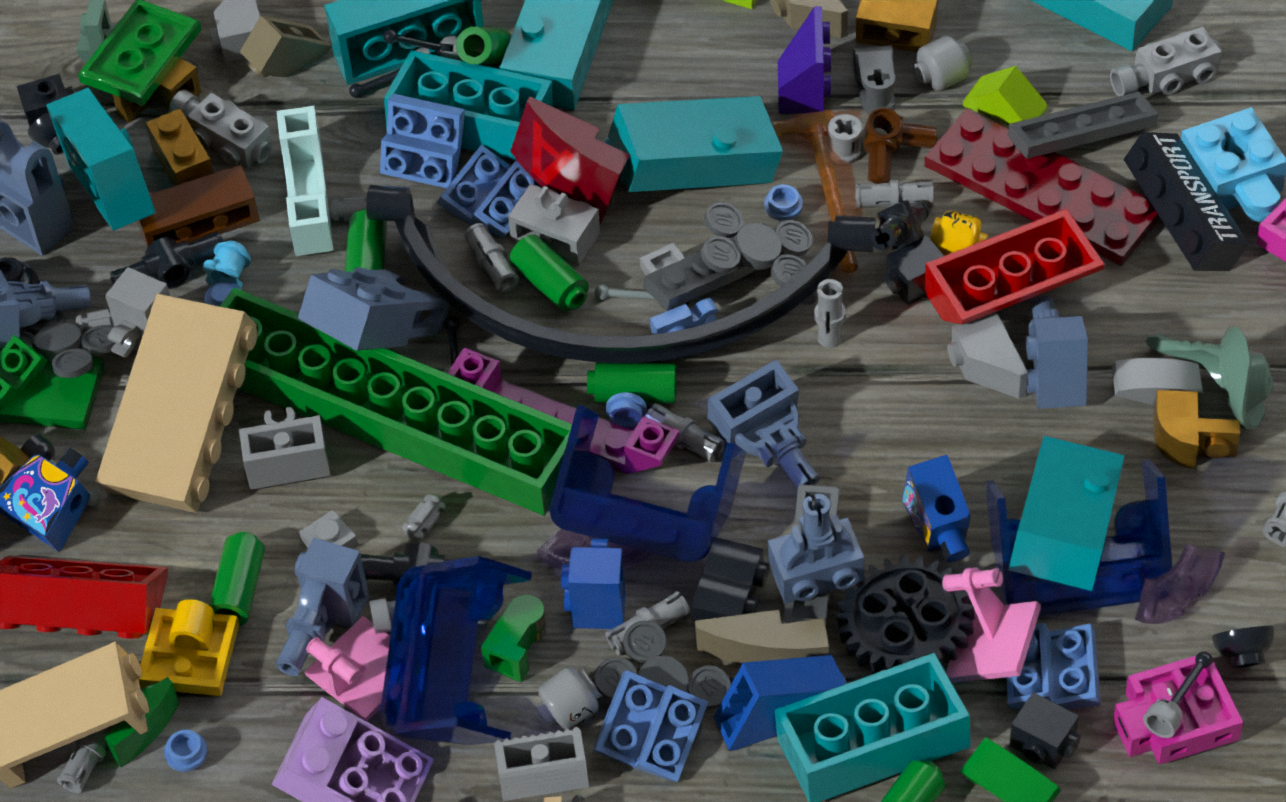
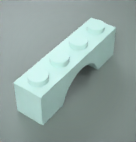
M308 106L277 111L279 138L288 193L286 198L288 220L295 256L334 251L321 140L315 107Z

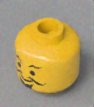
M947 211L943 214L942 218H935L930 240L945 256L987 240L988 234L981 232L982 223L979 218L955 211Z

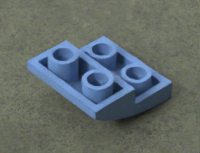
M393 94L388 100L387 134L381 140L380 174L447 188L457 173L465 109Z
M481 145L442 193L437 204L471 225L483 223L484 226H487L489 233L505 238L510 231L508 216L528 186L532 184L540 188L543 187L526 172L518 161H515L510 166Z
M1045 623L1035 625L1021 675L1006 677L1007 699L1010 708L1022 709L1032 692L1065 709L1101 705L1096 632L1092 624L1049 631Z
M626 670L621 676L592 752L649 774L678 782L708 701L670 685L665 687Z

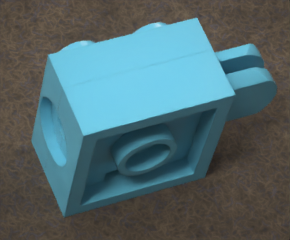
M1252 107L1182 130L1181 140L1227 210L1241 206L1251 221L1262 222L1279 205V192L1283 191L1286 174V158Z

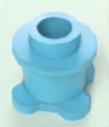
M220 242L214 248V259L204 262L203 269L207 272L205 280L211 286L223 281L233 282L242 289L243 283L239 280L243 269L250 265L251 257L246 248L238 242Z

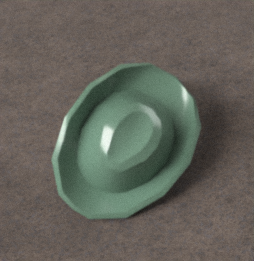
M1228 327L1221 343L1214 345L1209 342L1203 344L1201 341L1191 343L1188 340L1168 339L1161 334L1149 335L1147 337V346L1158 353L1171 355L1178 360L1198 363L1199 366L1205 368L1213 380L1228 394L1227 404L1231 407L1237 420L1240 421L1241 426L1245 429L1258 428L1265 416L1263 401L1270 396L1273 390V379L1270 374L1269 364L1264 355L1249 350L1248 341L1238 327Z

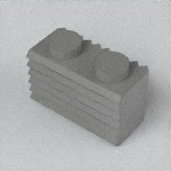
M577 727L572 731L566 728L564 732L557 730L555 734L549 731L547 735L540 733L538 736L532 734L529 738L523 735L521 739L514 737L511 741L506 738L503 742L497 740L494 743L503 801L589 787L581 730Z

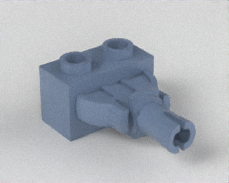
M0 270V349L6 346L13 335L20 337V327L32 325L41 319L52 320L54 315H56V311L90 308V292L87 285L53 288L52 285H49L48 281H42L40 284L7 281Z
M1039 296L1031 302L1033 320L1029 323V336L1026 337L1028 360H1033V369H1026L1028 371L1027 392L1035 394L1038 409L1087 406L1088 337L1082 316L1059 317L1052 298Z
M776 359L708 398L707 421L718 436L725 440V445L729 451L738 446L744 452L760 457L766 467L772 466L773 463L775 466H781L798 490V484L816 485L820 480V475L815 472L800 450L806 445L807 441L799 429V414L797 411L799 389Z
M814 494V506L812 505L811 496L803 500L804 516L799 518L801 531L795 525L791 529V534L768 540L769 566L784 604L795 600H809L817 594L834 589H847L858 582L864 581V555L849 519L839 520L838 516L830 515V500L823 494Z
M313 538L307 551L301 552L295 565V575L298 576L301 588L300 599L293 618H289L285 624L289 637L276 661L277 668L284 674L289 676H298L309 654L306 650L307 645L313 638L318 637L324 642L325 635L334 624L350 629L358 621L369 598L360 551Z

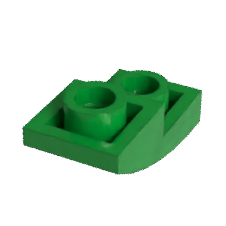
M15 335L0 352V411L25 389L48 362L47 359L24 340Z
M169 677L142 690L149 706V712L145 714L147 732L139 734L124 720L117 723L111 731L105 734L111 755L120 767H123L144 751L159 736L173 717L179 702Z
M987 737L982 740L960 770L966 779L989 792L1001 802H1053L1061 792V788L1047 777Z

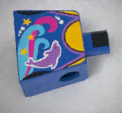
M72 448L67 450L56 465L40 455L32 456L0 487V513L48 546L60 552L90 500V493L77 480V477L88 465V460Z
M948 455L909 466L902 501L924 548L927 551L941 548L946 561L949 563L962 560L970 553L965 539L971 516Z

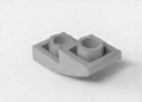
M1135 358L1118 360L1112 365L1114 390L1117 397L1152 405L1156 399L1157 390L1198 392V400L1203 394L1198 363L1166 358Z

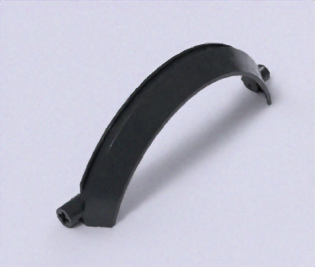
M370 185L366 199L367 219L395 221L404 247L418 271L435 292L456 311L481 328L520 346L566 359L597 363L665 361L699 354L753 334L783 317L807 299L818 288L819 283L826 280L832 274L848 251L873 253L874 246L871 243L870 237L876 228L875 217L836 215L835 221H829L827 243L796 276L775 292L753 305L724 318L693 328L663 334L596 336L567 332L527 321L486 302L464 287L450 274L441 259L432 237L430 225H425L415 217L413 199L409 187Z

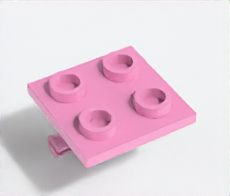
M973 567L966 568L960 574H946L942 581L944 590L947 593L965 590L975 611V620H973L974 633L967 635L968 647H956L958 659L956 661L950 659L946 674L951 683L1020 676L1041 605L1038 601L1004 605L989 588L999 587L1003 583V575L998 568L980 571L978 568Z
M364 616L331 647L322 642L320 638L315 637L306 648L307 653L314 656L317 660L305 670V675L366 722L425 666L424 661L387 633L375 634L374 624Z

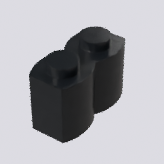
M717 537L714 538L704 572L693 599L692 622L756 613L758 598L753 596L757 586L764 588L769 572V563L764 562L763 548Z

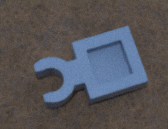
M711 298L699 301L691 309L686 304L650 318L651 335L693 328L715 321L717 319L714 314L718 312V309Z

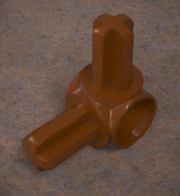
M878 108L872 111L861 136L864 151L869 154L868 180L874 184L888 183L891 176V155L899 150L900 145L932 149L937 143V129L934 126L903 123V117H900L892 109ZM875 128L883 129L888 135L879 134L875 131Z

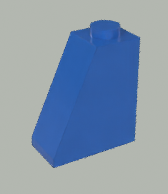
M832 655L743 662L713 718L728 750H738L777 736L775 709L845 685L846 680L839 671Z

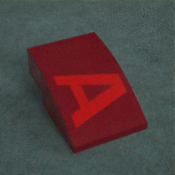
M529 97L510 152L526 172L542 187L546 186L559 195L565 193L570 199L578 202L583 201L597 208L599 223L601 224L612 204L630 154L597 140L600 128Z

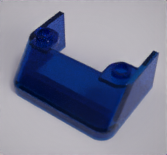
M577 405L550 504V516L555 525L576 534L596 539H608V542L685 562H698L705 558L710 551L714 538L718 537L730 515L746 451L736 444L727 442L716 486L706 485L697 489L690 499L687 513L611 494L615 480L612 465L602 457L589 454L599 415L585 406Z
M1151 459L1142 460L1145 500L1129 502L1123 505L1116 513L1114 520L1115 536L1105 538L1092 591L1008 570L1021 519L1007 518L1005 496L994 480H987L986 492L991 543L997 568L1003 575L1001 587L1007 605L1038 601L1041 605L1039 616L1154 601L1167 595L1173 585V567L1166 480Z
M482 556L411 567L404 572L397 587L379 714L380 727L384 732L403 738L462 745L495 743L497 740L503 742L506 738L511 740L512 732L487 726L484 707L479 703L468 701L478 621L489 620L501 609L504 600V585L531 581L532 572Z

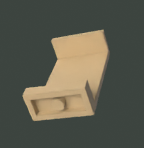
M113 642L1 689L0 781L10 789L25 783L23 762L125 720L139 734L147 732L145 714L149 712V706L145 695L140 690L138 678L142 677V669L136 656L133 653L128 654L118 643Z

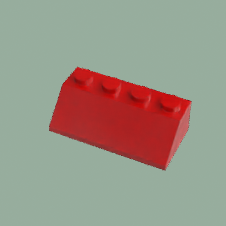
M1064 209L927 262L925 267V294L943 321L963 325L1104 269L1105 264L1069 211Z
M8 555L0 560V629H17L23 624L36 625V630L40 632H58L62 628H76L77 633L80 635L92 636L102 634V631L118 632L117 636L121 638H141L143 634L150 630L155 608H160L168 577V567Z

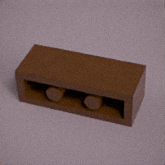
M238 165L159 192L150 193L156 213L138 220L137 223L148 247L152 242L164 237L172 238L176 243L181 241L189 243L216 231L223 234L259 222L260 218L254 194L242 166Z

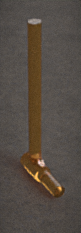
M832 109L794 115V118L771 121L777 136L796 133L797 136L800 135L805 139H811L830 220L835 221L836 215L845 216L826 136L829 135L828 124L834 117ZM848 251L841 261L842 269L846 273H852L858 269L855 252Z

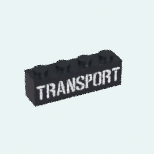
M1142 132L1123 159L1192 269L1194 271H1230L1249 245L1243 233L1177 133Z

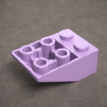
M321 697L306 713L271 785L302 802H415L434 759Z

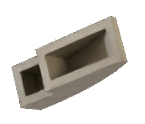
M779 610L695 621L697 650L732 663L742 665L743 662L829 655V643L824 618L782 624Z

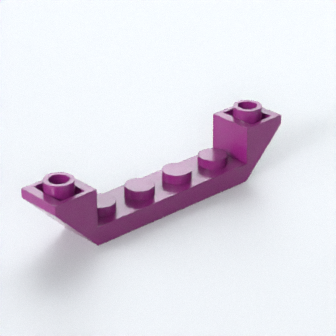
M463 348L447 373L580 427L583 458L624 474L661 466L679 437V430L643 416L634 431L503 381L498 360L467 348Z

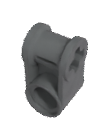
M892 46L854 48L855 80L858 82L863 110L869 114L878 108L893 110L895 106L893 87L896 76Z

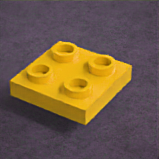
M193 599L180 601L177 604L176 610L155 608L140 664L142 669V677L138 678L140 688L157 684L166 677H169L175 692L222 696L239 629L238 617L235 615L215 614L212 607L208 604Z

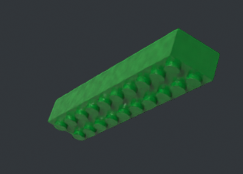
M233 287L220 305V307L244 311L257 325L256 344L252 350H249L244 364V382L240 388H237L285 409L292 407L295 413L305 417L320 415L321 424L542 516L546 515L583 457L581 428L385 348L356 351L298 319L299 313Z

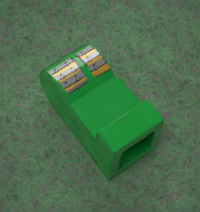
M528 594L520 595L509 603L481 646L485 668L520 683L523 681L529 671L527 651L532 643L544 636L546 631L544 605L539 598Z

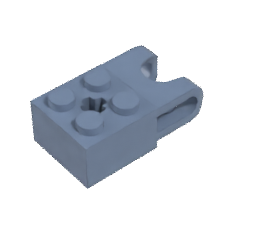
M0 119V229L44 256L74 228L70 214L71 206L66 200L62 187L64 183L58 175L51 151L36 141H32L26 148L15 137L10 126Z
M355 267L353 271L348 272L330 269L328 273L311 274L298 319L356 351L406 346L409 338L432 336L439 333L446 320L449 303L433 293L420 292L402 286L405 279L386 269L369 270ZM423 310H432L429 317L421 321V312Z

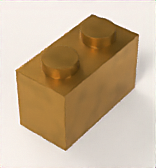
M861 0L856 15V43L874 46L891 45L893 49L918 52V49L932 42L937 24L938 0Z
M181 108L146 122L153 152L173 187L214 174L210 158Z

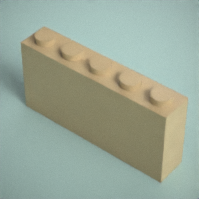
M156 294L95 480L105 491L113 495L189 512H198L200 503L206 499L209 492L208 478L212 465L218 461L221 454L222 445L220 440L224 427L231 422L234 407L232 402L236 390L244 382V364L248 352L254 348L257 340V325L244 311Z

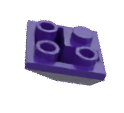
M814 6L778 60L779 114L824 113V98H831V75H824V73L831 72L830 47H823V44H830V21L822 22V6Z

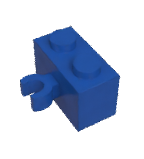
M591 539V548L571 547L570 564H562L561 588L565 589L564 611L572 613L573 628L613 629L624 623L626 589L622 548H608V539Z

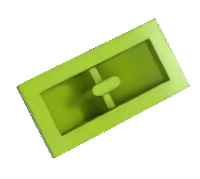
M1017 66L981 76L963 100L964 107L1008 126L1011 123L1043 116L1048 107V104Z

